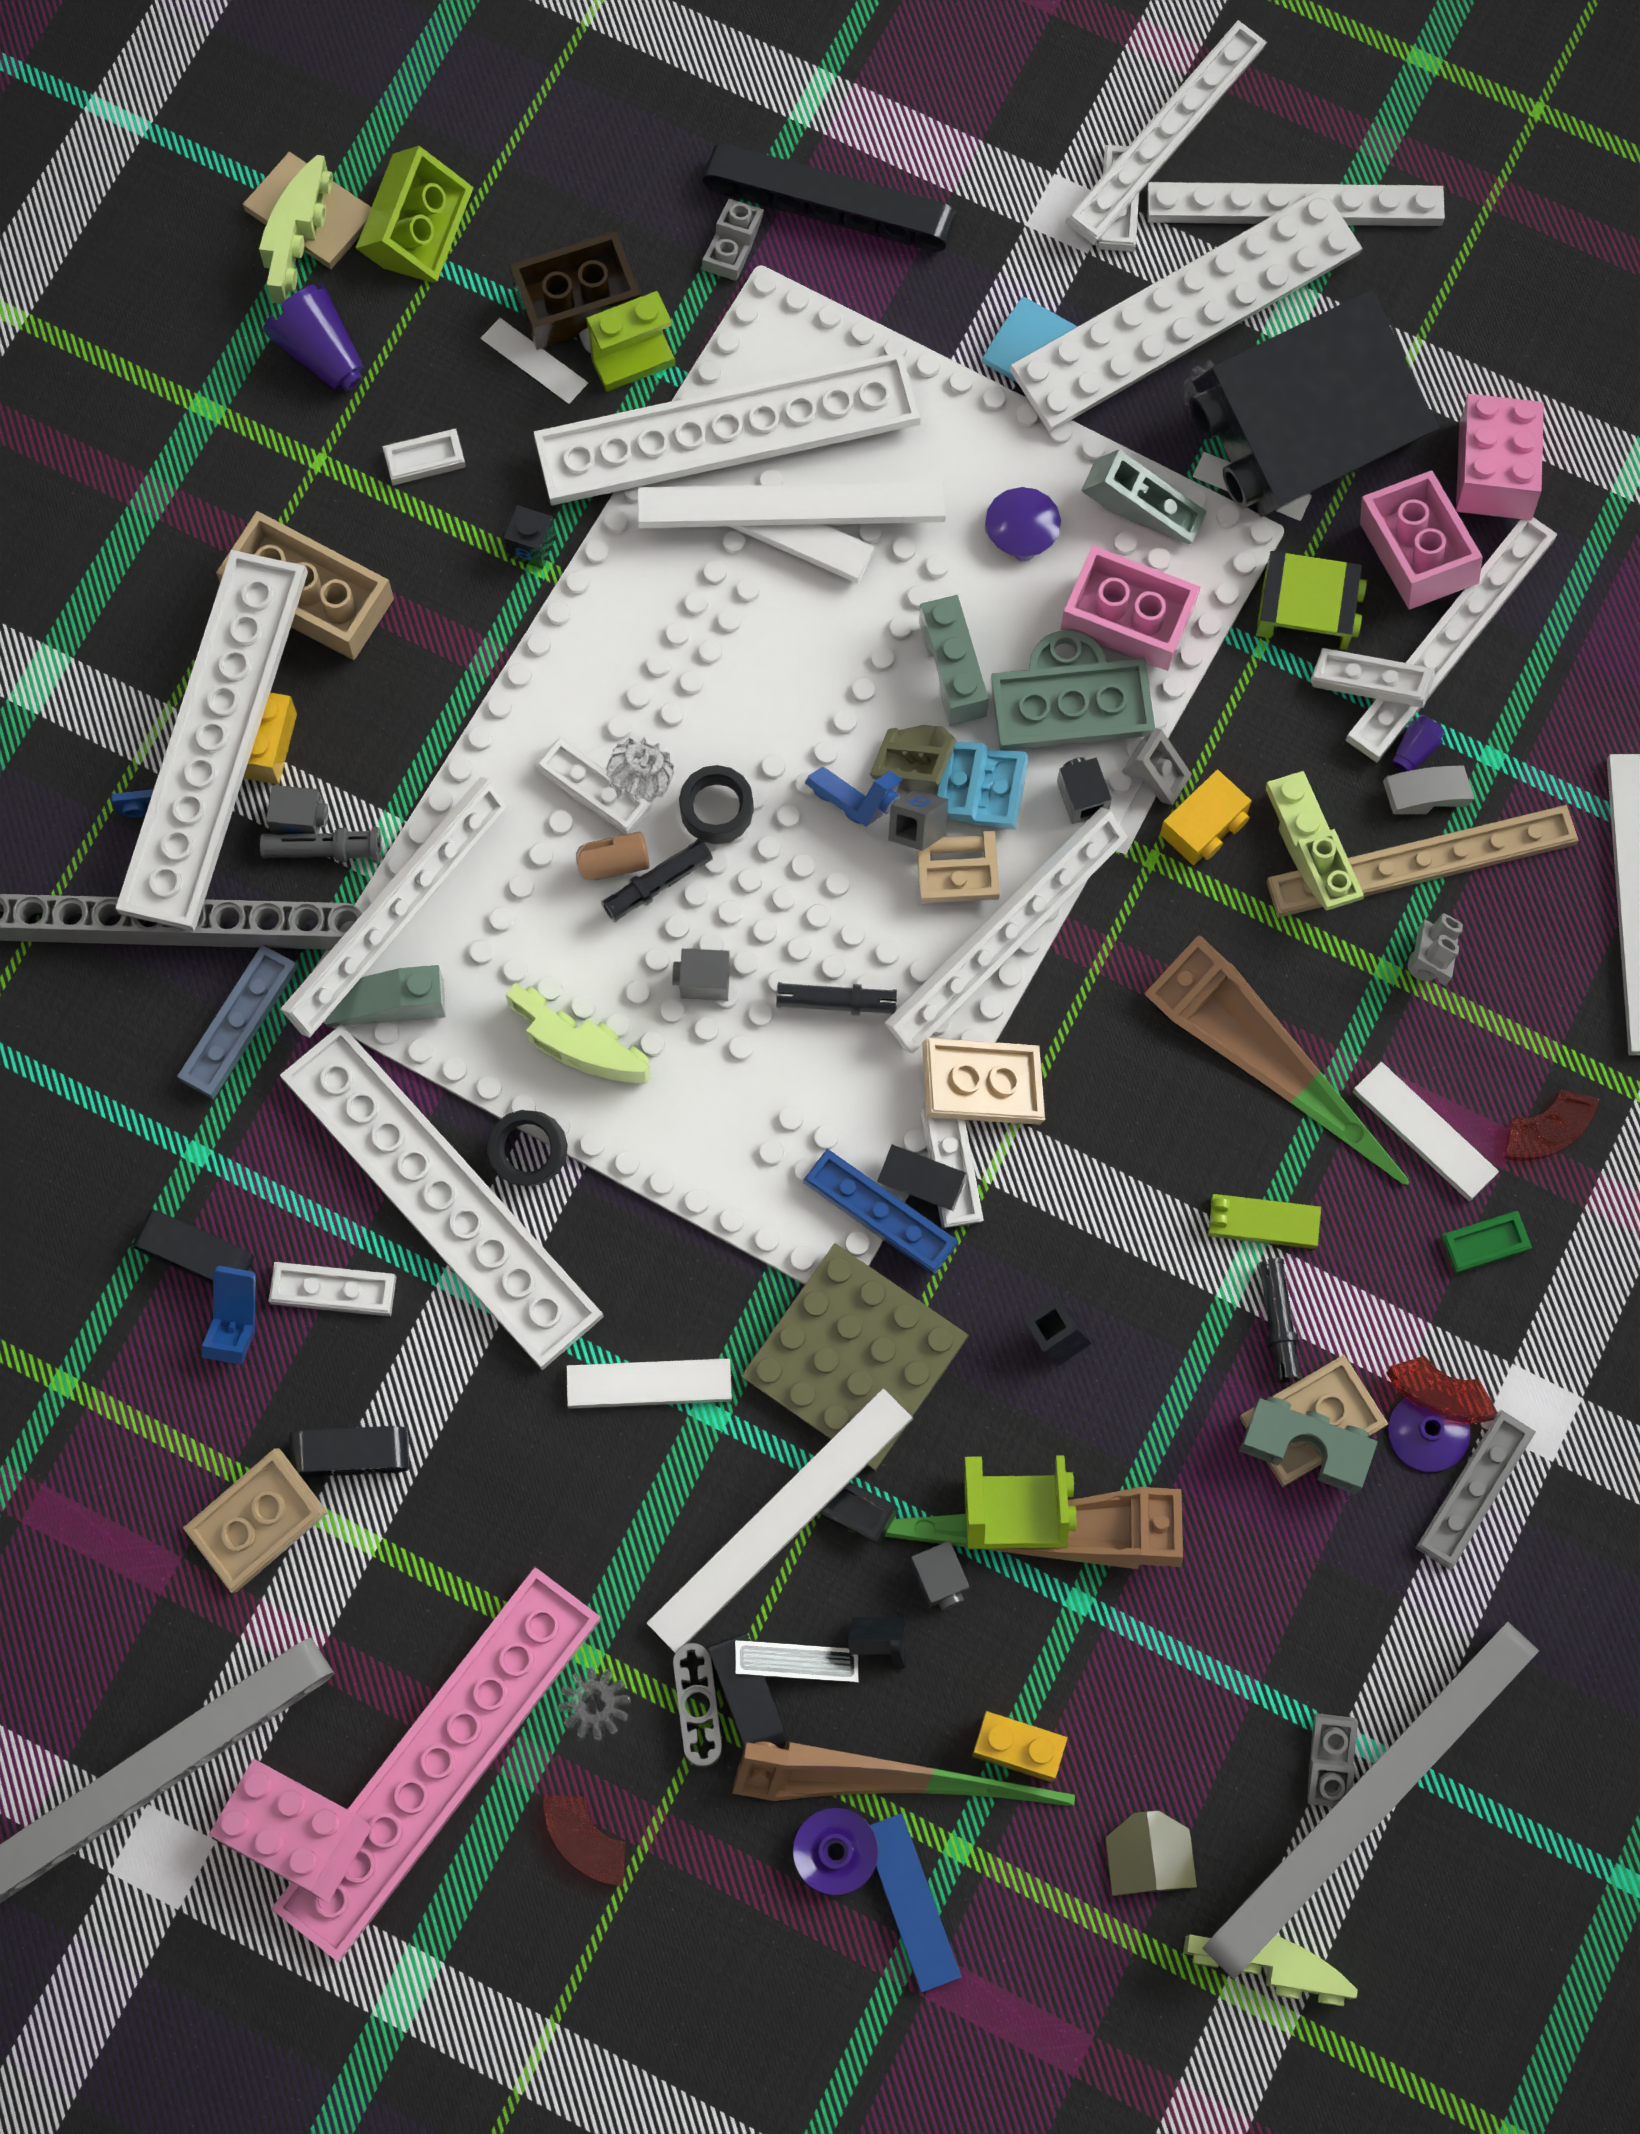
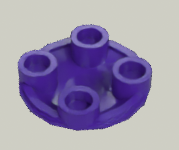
M1026 487L1009 489L995 497L987 509L985 531L996 547L1014 556L1017 560L1024 562L1030 561L1035 555H1039L1050 548L1059 536L1061 526L1058 507L1051 498L1037 489Z

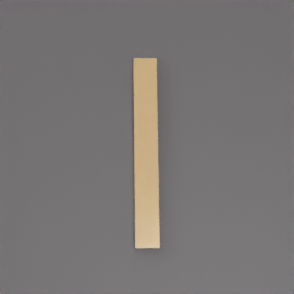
M1564 805L1350 857L1348 860L1365 897L1574 846L1579 840L1568 807ZM1299 870L1268 877L1267 885L1277 918L1323 907L1309 889Z

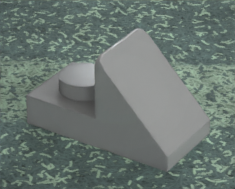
M1155 728L1140 741L1122 770V773L1125 775L1146 780L1160 802L1170 805L1174 804L1192 775L1162 729Z

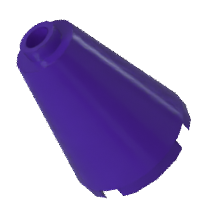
M314 284L309 285L296 292L280 305L284 311L277 320L271 314L263 326V332L269 339L334 390L343 388L345 391H349L362 380L363 377L360 373L363 371L364 366L327 290L322 284L318 285V289Z

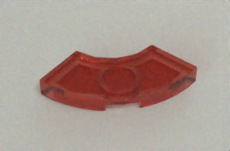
M1560 1089L1553 1105L1544 1113L1531 1118H1513L1510 1124L1504 1159L1517 1161L1537 1160L1564 1150L1578 1139L1588 1127L1596 1112L1599 1098Z
M1426 1356L1392 1365L1386 1372L1394 1386L1410 1402L1420 1409L1424 1406L1433 1412L1444 1415L1445 1420L1460 1423H1481L1494 1420L1498 1414L1479 1379L1461 1380L1447 1376L1435 1368Z
M543 1795V1808L547 1828L553 1842L564 1858L581 1873L594 1880L610 1885L624 1886L626 1842L611 1839L595 1827L588 1813L586 1797Z

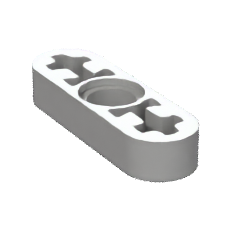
M689 1643L677 1650L673 1660L683 1747L690 1763L697 1767H709L718 1761L722 1753L712 1663L708 1651L703 1646ZM695 1652L697 1659H704V1665L698 1666L697 1671L699 1682L708 1679L707 1687L693 1685L685 1690L682 1689V1682L691 1683L688 1668H681L680 1666L681 1662L687 1660V1653ZM695 1693L705 1695L710 1701L709 1711L702 1717L691 1716L685 1708L687 1699ZM713 1721L714 1728H705V1735L708 1743H715V1749L708 1751V1758L700 1759L698 1752H691V1746L698 1743L697 1730L694 1729L688 1732L687 1724L703 1725Z

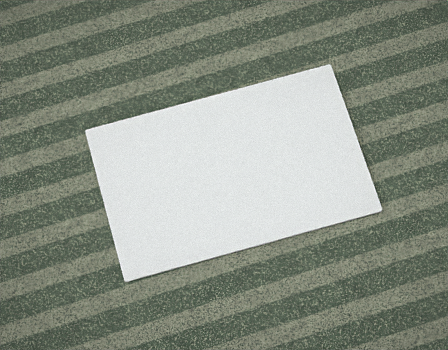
M760 265L753 270L672 401L902 351L921 417L920 425L639 487L944 481L945 522L825 524L874 546V554L857 584L729 526L639 528L638 487L614 492L355 903V906L363 914L480 777L490 780L508 807L362 976L365 977L397 968L439 965L444 979L446 1017L346 1025L344 1027L361 1044L499 1119L519 1110L538 1111L554 1118L564 1130L568 1144L567 1156L805 1285L834 1243L869 1266L884 1241L803 1183V1179L825 1150L828 1148L904 1203L909 1194L877 1182L891 1144L929 1158L920 1112L926 1108L923 1049L921 1045L911 1054L902 1048L885 1024L892 1014L860 1012V1016L852 1015L851 1011L776 1008V995L793 996L778 994V982L853 988V984H862L864 989H897V1002L880 1001L896 1003L897 1011L1089 820L1071 824L1057 784L1059 768L1075 758L1083 757L1085 760L1097 757L1112 798L1109 810H1111L1120 824L1144 782V779L1123 774L1122 770L1140 741L1145 737L1008 750L1023 751L1029 757L1016 830L973 825L947 819L946 835L944 836H980L983 831H995L1000 889L998 900L921 904L916 849L888 841L890 812L888 814L884 813L882 817L867 827L863 824L855 823L847 818L845 812L836 805L824 801L815 795L813 789L805 784L808 775L821 767H825L866 796L875 781L870 776V772L886 732L891 728L902 730L920 725L942 726L958 742L985 743L990 750H1000L991 686V673L1029 670L1031 654L1040 640L1051 633L1062 631L1060 629L1064 609L1092 545L1201 587L1195 609L1169 670L1166 671L1146 663L1155 728L1162 729L1166 737L1169 738L1264 571L1270 551H1275L1281 541L1284 528L1266 517L1261 518L1258 513L1248 508H1240L1234 501L1072 420L1049 432L1028 398ZM1120 449L1207 511L1193 543L1188 545L1115 514L1083 493L1081 489L1095 459ZM1018 487L1037 489L1048 495L1058 507L1061 517L1059 536L1053 545L1041 554L1035 555L1030 561L1025 562L1019 561L1014 556L998 549L985 531L987 509L994 498L1006 490ZM958 595L989 702L987 717L949 726L939 693L940 683L934 657H929L919 624L920 603ZM1065 643L1058 645L1054 649L1055 653L1063 659L1072 658L1076 654L1074 647ZM1100 645L1107 662L1135 659ZM559 736L652 803V808L631 832L640 831L643 833L649 857V869L600 880H586L581 876L576 862L578 848L588 842L624 835V833L536 770V763ZM713 765L730 767L743 775L751 786L754 801L751 824L743 835L729 843L715 845L704 842L710 850L713 860L700 866L672 886L661 891L652 898L653 902L649 905L644 906L642 904L614 923L605 912L601 901L623 889V887L629 884V879L636 875L640 877L697 840L682 823L679 796L682 785L688 777L702 767ZM713 785L707 786L697 793L693 807L695 814L701 821L719 825L735 818L738 814L740 803L738 796L732 789L726 786ZM939 786L923 792L937 796ZM900 788L896 791L900 795L899 799L909 793ZM983 851L930 854V861L984 858ZM1088 879L929 1038L996 1043ZM355 921L346 922L342 925L340 931L346 933ZM682 948L727 950L730 952L728 1001L680 998L679 985H672L673 962H681ZM326 950V951H325V953H324L323 956L321 957V959H320V961L318 962V964L316 965V967L319 965V963L326 957V955H327L331 950ZM515 982L525 990L530 986L546 999L545 1005L553 1012L557 1013L561 1010L569 1015L577 1023L575 1029L578 1030L587 1018L596 1025L600 1022L606 1024L618 1035L617 1041L627 1049L634 1046L649 1059L648 1065L650 1066L651 1079L647 1083H630L605 1079L582 1072L547 1055L528 1041L526 1029L531 1023L508 1006L505 994ZM530 1124L516 1127L551 1147L548 1136L541 1128Z

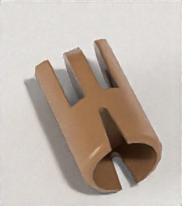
M640 831L588 842L580 846L576 852L578 870L586 880L605 879L647 870L650 867L645 839Z

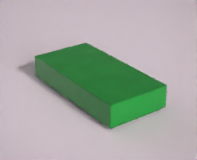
M1518 1211L1444 1233L1440 1237L1454 1275L1519 1255L1532 1249Z

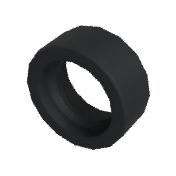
M720 765L702 767L692 773L682 785L679 796L681 819L688 832L695 838H700L703 842L715 845L729 843L743 835L751 824L754 812L751 786L745 777L734 769ZM713 785L729 787L739 798L740 807L738 814L734 819L725 824L713 825L704 823L697 817L693 807L695 796L700 790Z
M519 1110L505 1115L495 1124L489 1135L487 1153L491 1166L502 1179L513 1185L536 1186L550 1181L560 1172L566 1161L568 1144L564 1130L554 1118L543 1112ZM525 1124L541 1128L548 1136L551 1145L550 1156L546 1163L538 1170L524 1172L514 1168L507 1160L505 1154V1141L509 1133L516 1127Z

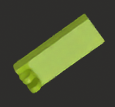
M1213 1194L1211 1197L1208 1237L1316 1249L1318 1246L1321 1207L1219 1194Z

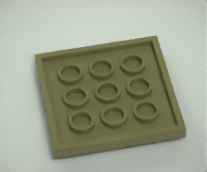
M834 1243L741 1377L832 1440L883 1388L914 1417L969 1335ZM905 1428L867 1464L875 1471L878 1469Z

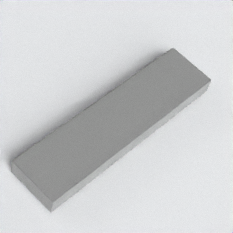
M1500 1410L1415 1548L1451 1571L1536 1431L1503 1410Z

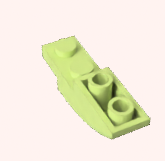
M316 155L291 180L278 199L265 227L259 251L264 268H270L267 288L272 303L282 304L288 299L289 291H295L297 269H294L296 258H302L304 239L315 241L318 227L324 226L326 206L323 204L325 194L331 193L333 174L327 170L324 156Z
M1304 771L1267 782L1266 791L1280 821L1279 832L1301 876L1318 902L1327 911L1362 900L1364 894L1335 829H1329Z
M515 982L505 994L508 1006L531 1023L526 1029L528 1041L547 1055L582 1072L605 1079L630 1083H647L651 1079L650 1066L648 1065L649 1059L634 1046L627 1049L617 1041L618 1035L606 1024L600 1022L596 1025L587 1018L577 1030L575 1029L577 1023L569 1015L561 1010L557 1013L553 1012L545 1005L546 999L530 986L525 990Z
M1195 1935L1185 1936L1183 1954L1193 1955V1964L1209 1967H1218L1219 1965L1202 1949L1211 1938ZM1276 1935L1242 1971L1244 1973L1261 1975V1968H1267L1265 1985L1276 1987L1275 1995L1281 1997L1301 1999L1302 1992L1319 1994V2003L1335 2006H1344L1345 1999L1357 1998L1358 1990L1335 1968L1305 1948Z

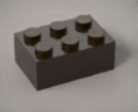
M617 231L510 264L513 288L536 350L579 337V333L588 328L587 317L641 297Z

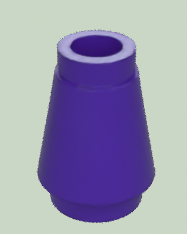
M1420 715L1416 721L1412 720L1391 763L1402 772L1416 769L1443 743L1441 738L1445 734L1444 729L1435 721L1423 715Z

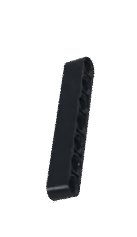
M723 143L714 146L702 179L703 184L708 189L719 194L933 252L945 250L957 216L956 211L952 207L939 201Z

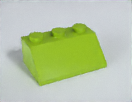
M420 146L392 154L356 249L383 269L432 283L437 282L474 187Z

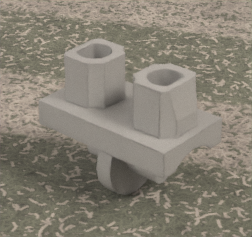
M1442 913L1434 924L1425 919L1418 927L1415 950L1411 953L1408 960L1410 974L1422 981L1437 978L1439 983L1446 986L1452 979L1455 958L1459 952L1457 937L1462 933L1463 924L1445 913Z

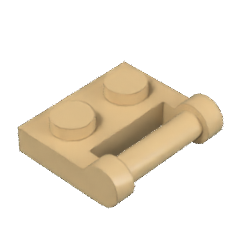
M983 831L980 836L943 837L923 851L916 849L921 904L999 899L1000 889L995 831ZM983 851L984 858L930 861V854Z

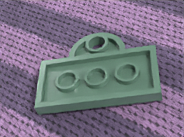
M1073 630L1051 633L1040 640L1031 654L1029 670L991 673V686L1000 750L1008 751L1146 737L1155 729L1145 658L1107 662L1100 645L1084 633ZM1065 643L1073 646L1076 654L1072 658L1063 659L1055 653L1054 649L1058 645Z

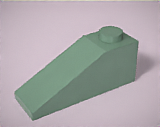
M1120 449L1095 459L1081 489L1083 493L1109 511L1188 545L1193 543L1207 512Z
M439 965L397 968L361 977L326 1018V1026L333 1027L341 1024L346 1026L446 1017L444 979Z

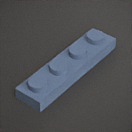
M261 945L177 1077L181 1082L214 1100L297 970L296 963Z

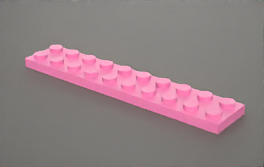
M534 1567L348 1808L349 1811L355 1813L373 1827L330 1902L327 1903L291 1882L271 1910L334 1960L340 1962L598 1625L601 1617Z

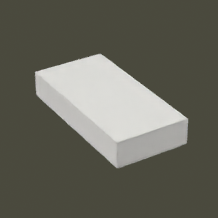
M456 429L382 446L392 485L466 468Z

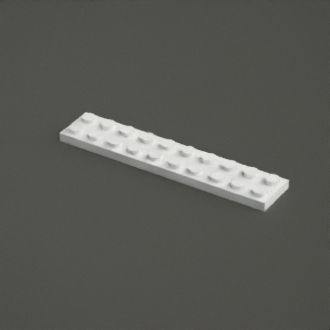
M1322 187L1013 363L1009 370L1047 430L1051 432L1360 254L1363 248Z
M901 351L534 431V437L552 506L920 425L921 417L903 352Z
M231 550L116 905V910L119 914L195 931L308 574L304 565Z
M342 1024L280 1074L288 1087L541 1370L546 1368L604 1317L596 1305Z

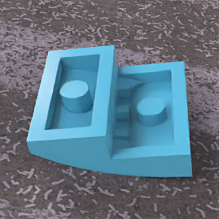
M1023 296L994 337L981 363L1017 382L1009 370L1013 363L1078 326Z
M956 741L937 796L949 799L947 819L973 825L1016 830L1029 761L1027 753L1023 751L990 750L985 743Z

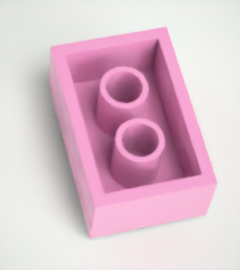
M1477 394L1467 395L1459 422L1456 512L1532 520L1542 491L1544 402Z
M1432 470L1362 496L1360 524L1409 610L1479 583L1483 556Z
M1092 545L1064 609L1060 630H1073L1084 633L1101 646L1135 659L1145 658L1146 663L1168 671L1195 609L1201 587Z
M253 1758L209 1835L232 1850L329 1903L373 1826L355 1813Z

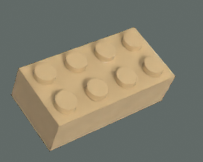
M256 511L231 549L304 565L308 574L291 627L352 660L356 659L394 600L388 579ZM230 552L216 572L220 583Z

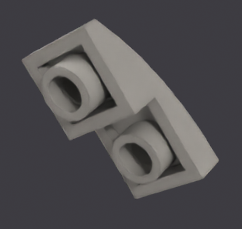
M729 198L716 223L715 236L702 260V270L737 281L756 237L764 209Z
M1440 766L1411 770L1387 776L1383 780L1393 814H1427L1434 806L1467 807L1475 799L1464 766Z
M1314 1713L1308 1779V1804L1334 1807L1353 1787L1355 1774L1353 1762L1358 1728L1357 1718Z

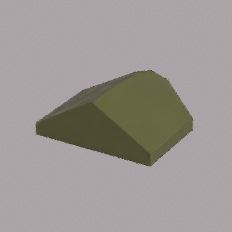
M920 725L902 730L897 728L888 729L870 776L877 780L887 772L892 771L903 779L898 788L908 792L914 789L923 792L937 787L940 784L957 740L942 726Z
M1160 1811L1133 1813L1105 1837L1112 1896L1197 1888L1190 1829Z

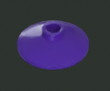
M1422 1391L1407 1396L1394 1408L1389 1418L1388 1438L1395 1455L1405 1465L1417 1471L1435 1473L1452 1467L1463 1457L1470 1441V1426L1466 1414L1453 1399L1438 1392ZM1428 1422L1436 1424L1439 1430L1438 1435H1428L1424 1428L1425 1424Z
M828 1808L816 1812L801 1825L795 1837L793 1857L798 1873L809 1886L825 1894L842 1895L857 1890L870 1878L877 1864L878 1844L871 1826L860 1815L848 1809ZM840 1844L843 1846L844 1856L840 1860H832L829 1857L828 1849L831 1845Z

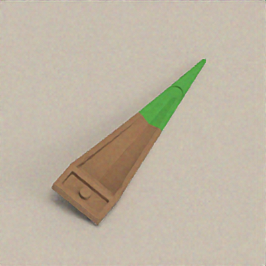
M1197 936L1144 993L1173 1022L1285 1098L1400 1183L1409 1184L1406 1175L1232 963H1229L1202 936Z
M1137 1487L1068 1500V1506H1076L1077 1517L1076 1531H1069L1068 1548L985 1549L1139 1569V1565L1181 1567L1183 1560L1181 1489ZM966 1514L894 1519L885 1537L939 1544L950 1541L954 1546L967 1547Z
M786 1741L784 1749H780L775 1744L769 1742L746 1743L733 1787V1794L771 1801L878 1793L972 1795L1074 1806L1075 1795L788 1741Z

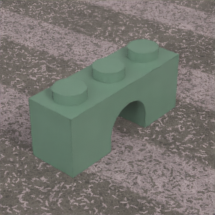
M958 595L920 603L919 624L929 657L933 656L936 663L940 683L939 693L949 726L987 717L989 698Z
M1267 1397V1400L1259 1398L1248 1423L1239 1449L1240 1452L1278 1466L1284 1458L1289 1444L1297 1441L1308 1442L1316 1447L1321 1455L1322 1465L1317 1478L1318 1481L1355 1495L1362 1489L1378 1441L1368 1438L1369 1433L1355 1426L1347 1425L1343 1429L1329 1424L1330 1418L1317 1412L1307 1411L1306 1415L1290 1409V1403L1276 1397Z

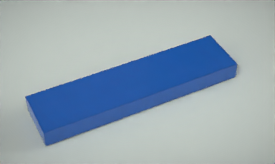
M828 1148L803 1179V1183L933 1276H935L958 1244V1240Z
M901 1813L871 1824L870 1826L878 1844L876 1869L921 1993L962 1978L903 1814Z

